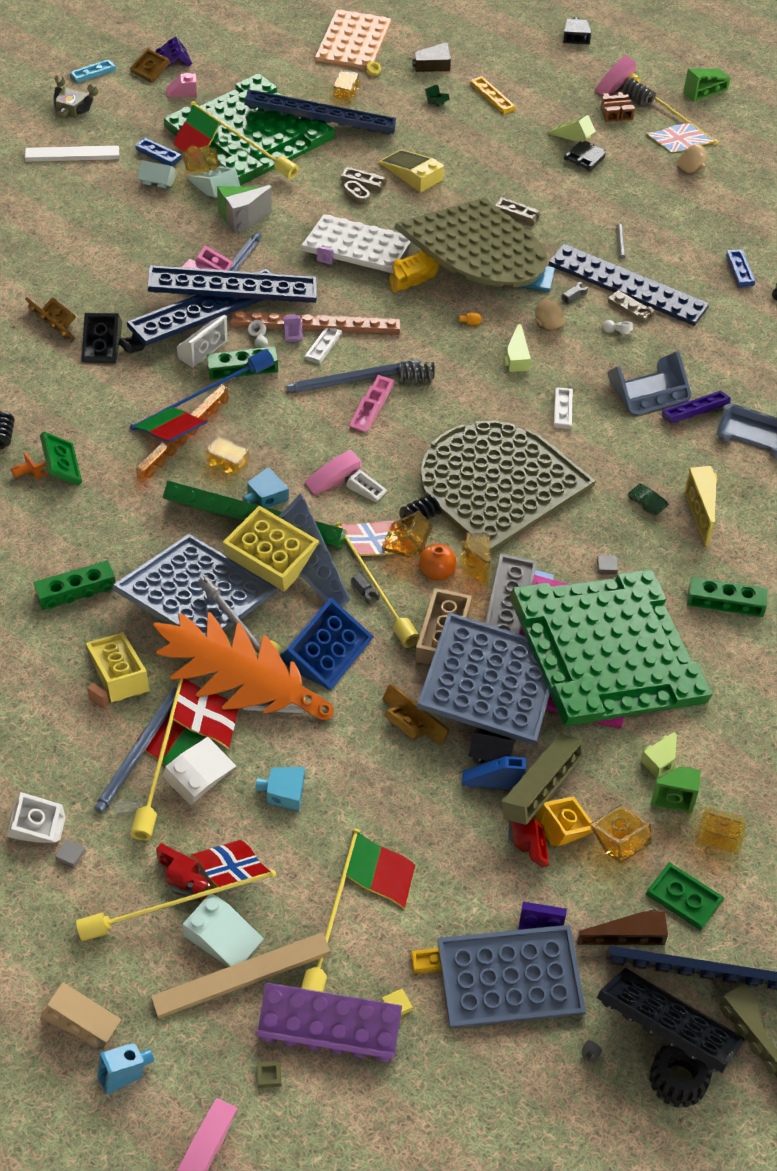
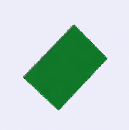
M43 431L40 434L48 474L75 485H80L82 478L73 443Z
M670 862L645 894L700 931L725 898Z

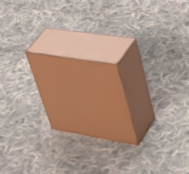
M94 683L87 687L88 696L91 701L104 709L110 704L107 691Z

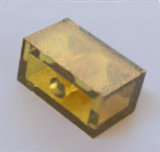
M342 70L333 87V98L351 101L352 97L356 96L357 88L359 89L360 87L359 73Z
M190 146L188 150L183 152L186 171L211 172L220 167L216 148Z
M217 437L206 450L207 462L212 466L224 469L227 473L238 475L249 463V450L220 437Z

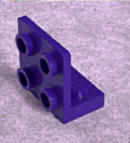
M176 36L155 51L168 58L171 62L170 64L177 59L187 66L193 64L185 46Z
M523 902L518 930L564 926L567 908Z

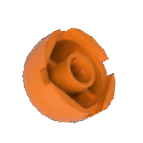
M444 544L429 545L421 553L419 560L420 572H423L431 580L448 579L456 570L457 561L455 553Z

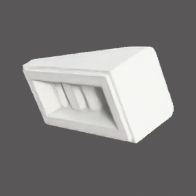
M360 469L348 479L346 487L376 503L388 491Z

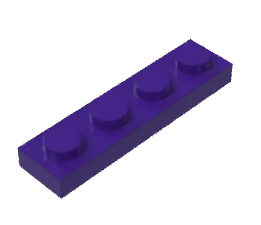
M718 391L662 410V417L671 424L678 423L681 420L693 418L701 413L722 408L731 403V397L722 391Z

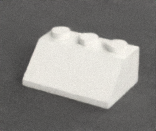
M223 315L210 321L184 342L180 343L177 346L178 359L193 368L207 357L206 354L213 353L228 341L227 316Z

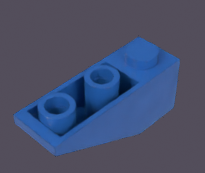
M505 756L463 770L462 785L512 790L513 786H516L522 779V776L526 774V758Z

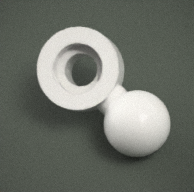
M260 320L252 321L248 326V332L256 338L255 346L257 348L267 347L268 340L264 337L266 333L265 324Z
M607 320L603 323L602 328L608 333L616 330L620 334H629L633 330V323H614L612 320Z

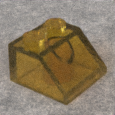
M420 511L391 523L382 549L407 557L421 554L430 537L433 525Z
M466 533V540H462V552L465 553H461V564H464V571L483 586H488L491 563L489 533Z
M622 804L590 823V827L605 853L620 864L652 844L651 824Z
M705 806L696 842L738 853L744 837L746 817Z

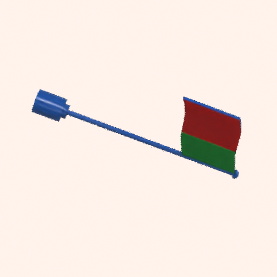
M264 349L249 357L246 363L247 367L134 425L131 424L130 429L148 432L160 440L171 442L208 423V420L197 418L175 407L247 370L253 371L256 374L274 365V359L270 351Z

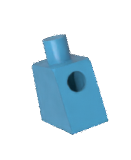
M268 467L248 481V494L242 497L245 502L252 504L256 502L257 505L268 508L289 500V488Z
M134 1043L100 1053L97 1077L105 1094L107 1095L142 1078L143 1067L154 1062L153 1054L150 1049L139 1052Z

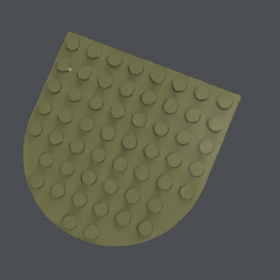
M486 198L438 210L395 224L394 229L441 266L454 274L457 271L466 275L465 279L495 287H502L503 284L511 285L512 287L529 285L540 278L547 265L546 251L534 234L526 230L520 223L514 221L511 216L505 214Z
M476 421V424L467 426L461 424L445 431L431 443V447L425 452L421 464V482L425 494L433 495L440 504L441 513L487 554L495 551L595 486L596 483L595 479L539 434L529 429L526 431L517 428L516 424L502 421Z

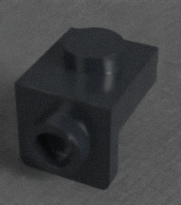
M133 333L131 337L120 338L118 345L128 353L142 351L145 348V345Z

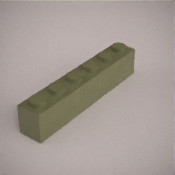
M559 734L552 741L547 750L541 754V757L533 763L528 772L522 776V779L516 786H513L509 794L503 798L501 809L503 810L504 819L525 825L528 824L582 759V739Z

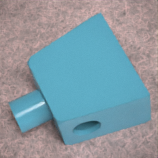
M305 767L272 768L269 779L257 778L255 790L267 792V803L300 811L305 781Z

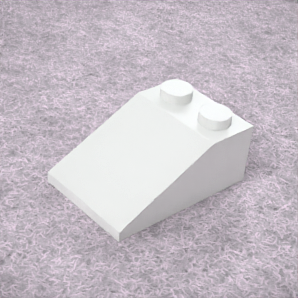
M207 737L165 767L162 777L188 804L192 805L230 773L236 765Z

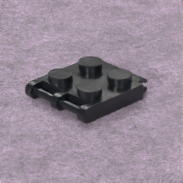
M579 141L565 154L564 160H570L575 165H581L588 171H591L605 158L606 152L604 151L606 149L599 146L593 147L594 144L587 141Z

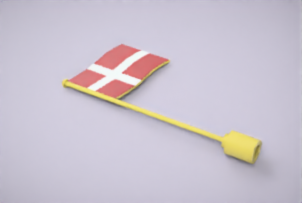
M179 679L147 805L138 808L135 813L130 835L135 839L148 841L152 837L157 813L151 808V803L173 720L195 733L217 741L227 749L230 748L238 709L222 710V706L228 699L217 694L196 697L195 694L201 688L187 679Z

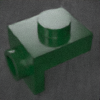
M438 85L425 89L429 104L441 106L450 100L449 94L440 93Z

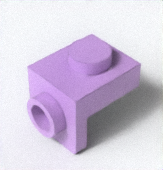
M318 246L317 261L332 265L336 260L333 259L334 250Z
M289 315L283 317L286 343L303 341L300 316Z

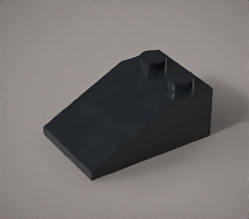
M84 313L81 362L116 363L119 350L118 342L122 332V319L119 313Z

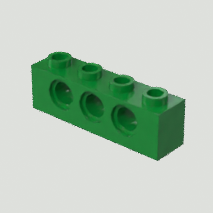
M275 346L206 354L210 380L223 379L247 367L248 358L264 349L270 351L274 359V365L256 374L253 371L247 370L235 377L278 372V357Z
M106 560L35 581L33 584L42 610L53 609L61 604L72 603L81 598H89L101 592H109L113 589V584L116 583L109 561Z
M691 577L688 587L687 606L764 617L767 607L768 588Z

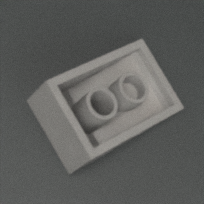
M270 185L226 197V219L234 233L250 229L272 212Z

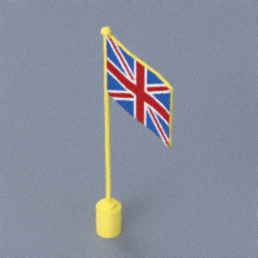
M634 72L626 78V81L633 78L634 81L637 80L639 83L641 80ZM655 97L656 101L686 123L646 133L652 140L671 153L689 150V147L697 142L701 145L712 143L716 145L718 143L717 139L714 140L666 103Z

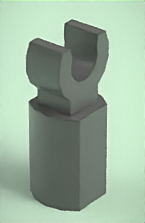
M578 282L576 287L574 286L562 294V301L569 304L580 297V295L587 294L588 286L581 288L582 282Z
M361 573L352 577L351 583L362 596H365L366 603L371 604V596L379 600L380 594L378 590L372 589L371 584Z

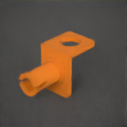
M24 452V463L10 468L14 478L27 473L33 474L35 479L48 475V470L41 472V469L46 466V461L35 465L27 452Z

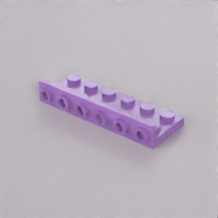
M266 982L258 1030L255 1036H260V1040L264 1042L274 1043V1040L278 1039L284 1040L283 1044L288 1046H297V1043L307 1044L306 1048L311 1050H320V1047L329 1048L330 1053L343 1054V1051L352 1052L354 1057L366 1058L367 1054L375 1056V1060L389 1062V1058L394 1059L402 1005Z

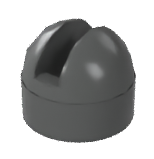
M587 1040L582 1048L583 1058L586 1055L589 1056L588 1061L597 1060L602 1053L601 1047L590 1040Z

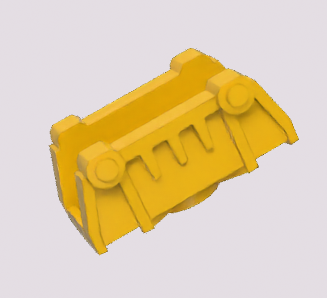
M422 250L407 258L395 259L392 267L394 274L391 273L388 279L391 290L396 293L399 290H406L410 286H417L422 282H426L427 279L434 278L437 274L439 263Z

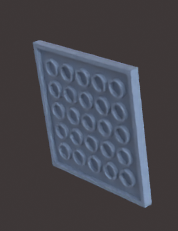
M190 534L113 584V591L166 624L180 626L179 614L182 613L193 621L205 636L207 634L208 612L212 613L223 631H226L234 624L215 600H209L206 597V592L198 585L197 581L200 577L204 581L203 575H207L212 583L221 589V597L239 619L245 617L277 593L278 588Z
M448 612L417 708L535 746L550 690L545 683L541 669L537 664L538 662L534 657L526 636Z

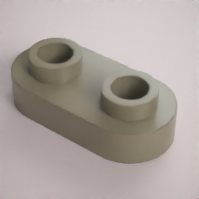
M357 181L345 183L344 191L358 203H367L370 200V192Z

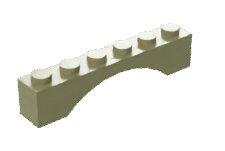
M743 983L723 996L720 1003L721 1011L726 1018H730L735 1024L738 1034L748 1040L751 1050L756 1055H760L764 1060L766 1069L777 1077V1048L773 1045L763 1027L759 1012V1000L748 986Z

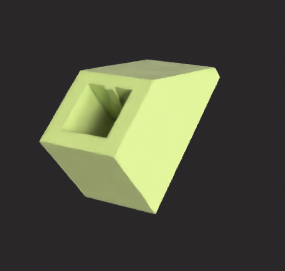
M675 732L668 736H663L656 744L647 746L642 752L641 763L656 779L673 769L677 734Z

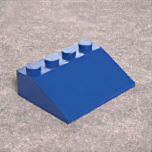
M329 598L283 650L280 657L289 668L290 662L293 661L300 675L332 690L374 636L334 599Z

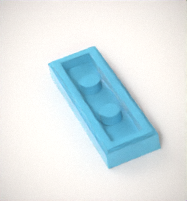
M108 59L71 71L70 76L76 83L116 71V66Z

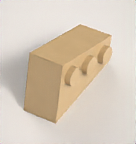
M64 982L61 983L40 1017L86 1040L92 1047H100L102 1049L122 1020Z

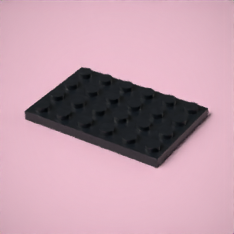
M624 968L606 984L597 996V999L601 1000L605 1007L619 1011L625 1019L639 1023L645 1031L659 1035L664 1038L663 1040L668 1045L679 1047L684 1050L688 1057L699 1059L705 1063L707 1068L714 1072L719 1071L723 1073L746 1040L744 1037L627 968Z

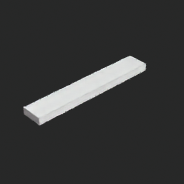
M119 146L26 148L25 150L26 162L119 159Z

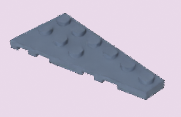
M300 493L278 516L319 540V544L299 575L325 602L332 598L343 607L350 600V597L306 500Z

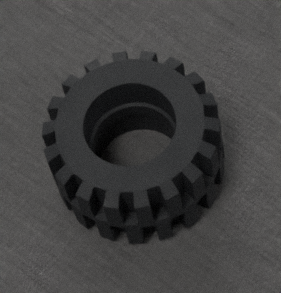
M667 1044V1047L663 1045L659 1052L657 1051L650 1069L649 1079L652 1082L651 1087L653 1091L658 1090L656 1096L659 1099L663 1096L666 1104L669 1105V1102L672 1101L674 1102V1107H679L680 1103H683V1107H689L690 1102L695 1105L699 1099L701 1100L704 1097L711 1081L712 1071L706 1067L704 1062L688 1057L684 1050L677 1046L674 1047ZM672 1066L684 1067L691 1073L693 1079L690 1081H680L671 1075L668 1068Z

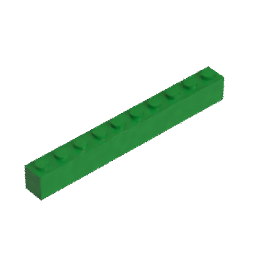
M168 480L162 497L169 501L244 521L259 506ZM261 506L276 516L282 513L281 511ZM315 521L325 544L339 548L343 547L347 530Z

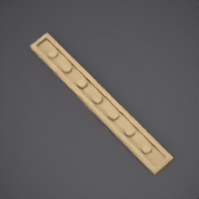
M323 932L152 995L151 998L160 1019L331 955V951Z

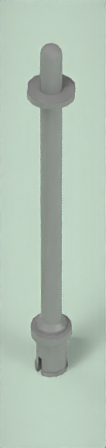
M207 575L202 576L204 581L200 577L197 583L206 592V597L209 600H215L235 626L238 622L241 623L254 650L259 654L261 644L221 597V589L215 586Z

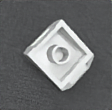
M20 792L12 809L6 832L7 837L41 843H54L61 840L65 822L62 804Z

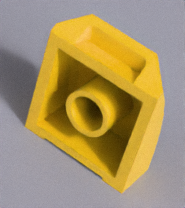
M574 796L545 802L535 814L536 820L545 827L546 838L550 845L561 846L573 842L597 830Z

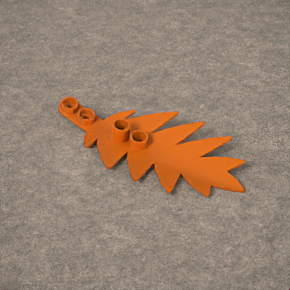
M211 612L207 614L206 636L193 621L182 613L179 614L180 626L153 623L159 634L169 642L168 645L157 650V655L170 658H194L171 675L170 680L193 678L217 672L195 694L196 697L216 694L243 685L222 706V710L246 708L275 700L263 710L264 714L281 710L293 703L323 721L329 720L333 716L334 708L330 702L301 685V675L293 661L290 662L288 673L287 667L278 651L266 635L262 636L257 660L252 643L241 623L238 622L236 624L231 647L226 634ZM305 696L310 699L309 703L304 700ZM325 707L327 709V713H323L321 708Z

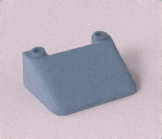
M675 351L658 360V373L625 381L620 366L607 372L610 383L631 414L639 415L689 401L691 390L679 351Z
M729 404L724 408L716 435L720 436L719 439L729 442L731 438L753 444L771 450L770 455L777 458V417L736 404Z

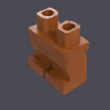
M617 92L613 96H610L608 93L602 94L600 108L605 122L618 121L619 119L620 121L633 120L635 107L631 105L628 94L624 95L623 92Z

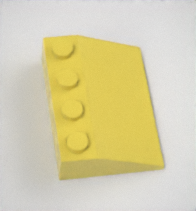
M258 506L223 541L224 554L227 558L283 592L297 579L319 544V540L261 506Z

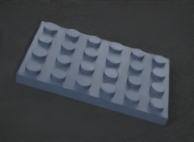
M570 925L442 937L437 940L450 1029L585 1015L586 1013Z

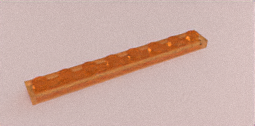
M221 384L191 415L208 420L212 414H216L222 404H226L229 399L228 386ZM198 428L171 442L163 441L136 468L137 480L144 483L148 478L150 479L159 467L161 468L170 456L172 457L176 450L183 446L191 435L197 432Z

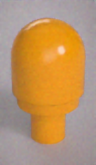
M468 312L465 316L459 315L458 321L467 322L466 325L476 326L481 323L482 317L477 312Z

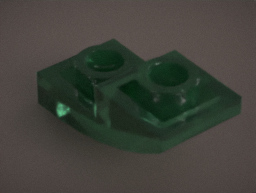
M641 483L627 493L630 500L641 504L644 511L653 515H658L669 505L663 497Z

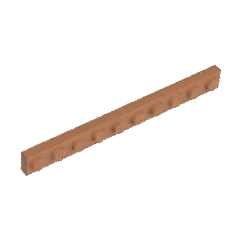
M232 312L231 327L248 328L252 321L260 320L265 324L266 329H285L283 317L289 315L297 316L298 314ZM299 315L302 322V330L323 331L325 328H328V331H330V328L342 330V332L400 335V319Z

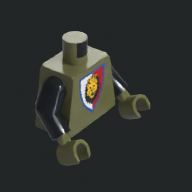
M56 75L54 80L57 87H55L53 99L57 115L61 119H64L66 116L76 118L80 114L88 112L94 100L93 96L98 94L97 87L95 86L93 89L91 84L88 85L87 90L89 94L66 87L62 89L61 86L65 85V80L62 76L61 81H59V77Z

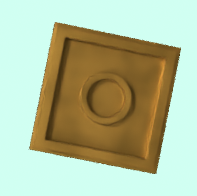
M147 48L130 67V71L153 83L171 62L168 58Z

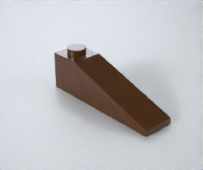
M657 910L643 911L580 930L577 937V945H665L668 937L665 912Z

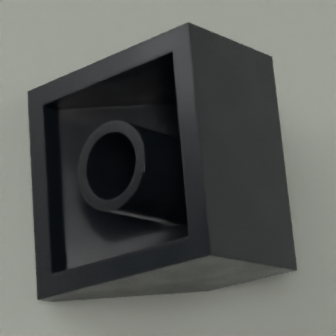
M477 727L473 732L469 757H473L474 761L484 763L485 760L493 761L505 756L512 757L516 740Z

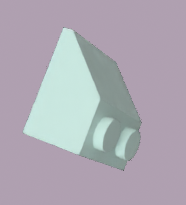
M141 160L137 179L142 181L144 185L151 186L154 183L157 184V187L166 189V186H172L179 170L169 165Z

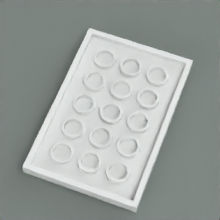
M324 214L303 242L301 251L317 254L318 246L334 250L333 259L394 274L392 268L394 260L398 258L403 259L412 242L401 233L394 232L393 230H385L377 226H369L361 222H353L345 218Z

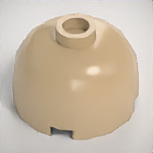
M697 142L690 146L691 150L685 151L677 161L678 167L684 172H701L706 166L707 152Z
M546 296L535 307L536 318L534 320L539 327L542 326L547 330H556L566 324V320L563 321L562 319L565 315L555 300L550 301V296Z

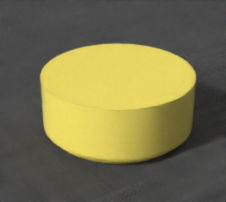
M371 61L367 64L366 72L368 75L377 76L380 74L381 66L379 63Z

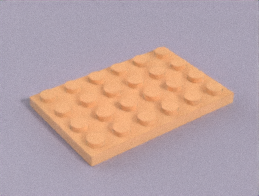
M336 10L315 56V61L366 69L367 64L375 61L390 27L391 18Z

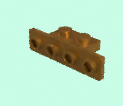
M28 297L25 298L29 303L27 307L34 313L38 311L37 315L44 321L48 319V324L55 330L59 328L58 332L63 337L67 338L69 336L72 340L75 339L66 329L76 318L71 311L53 297L42 309Z
M389 684L382 699L392 708L387 709L384 716L413 740L427 735L439 746L443 745L450 729L429 712L418 709L417 703L394 684Z

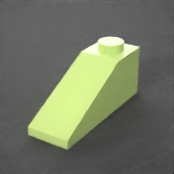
M586 115L556 126L549 131V134L573 141L581 139L586 141L596 131L589 116Z
M521 324L517 325L507 348V355L504 356V365L508 366L509 372L529 371L531 358Z

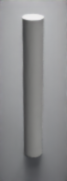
M618 224L619 258L625 259L623 225Z

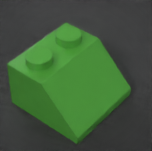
M680 766L657 779L650 805L692 813L699 792L701 770Z

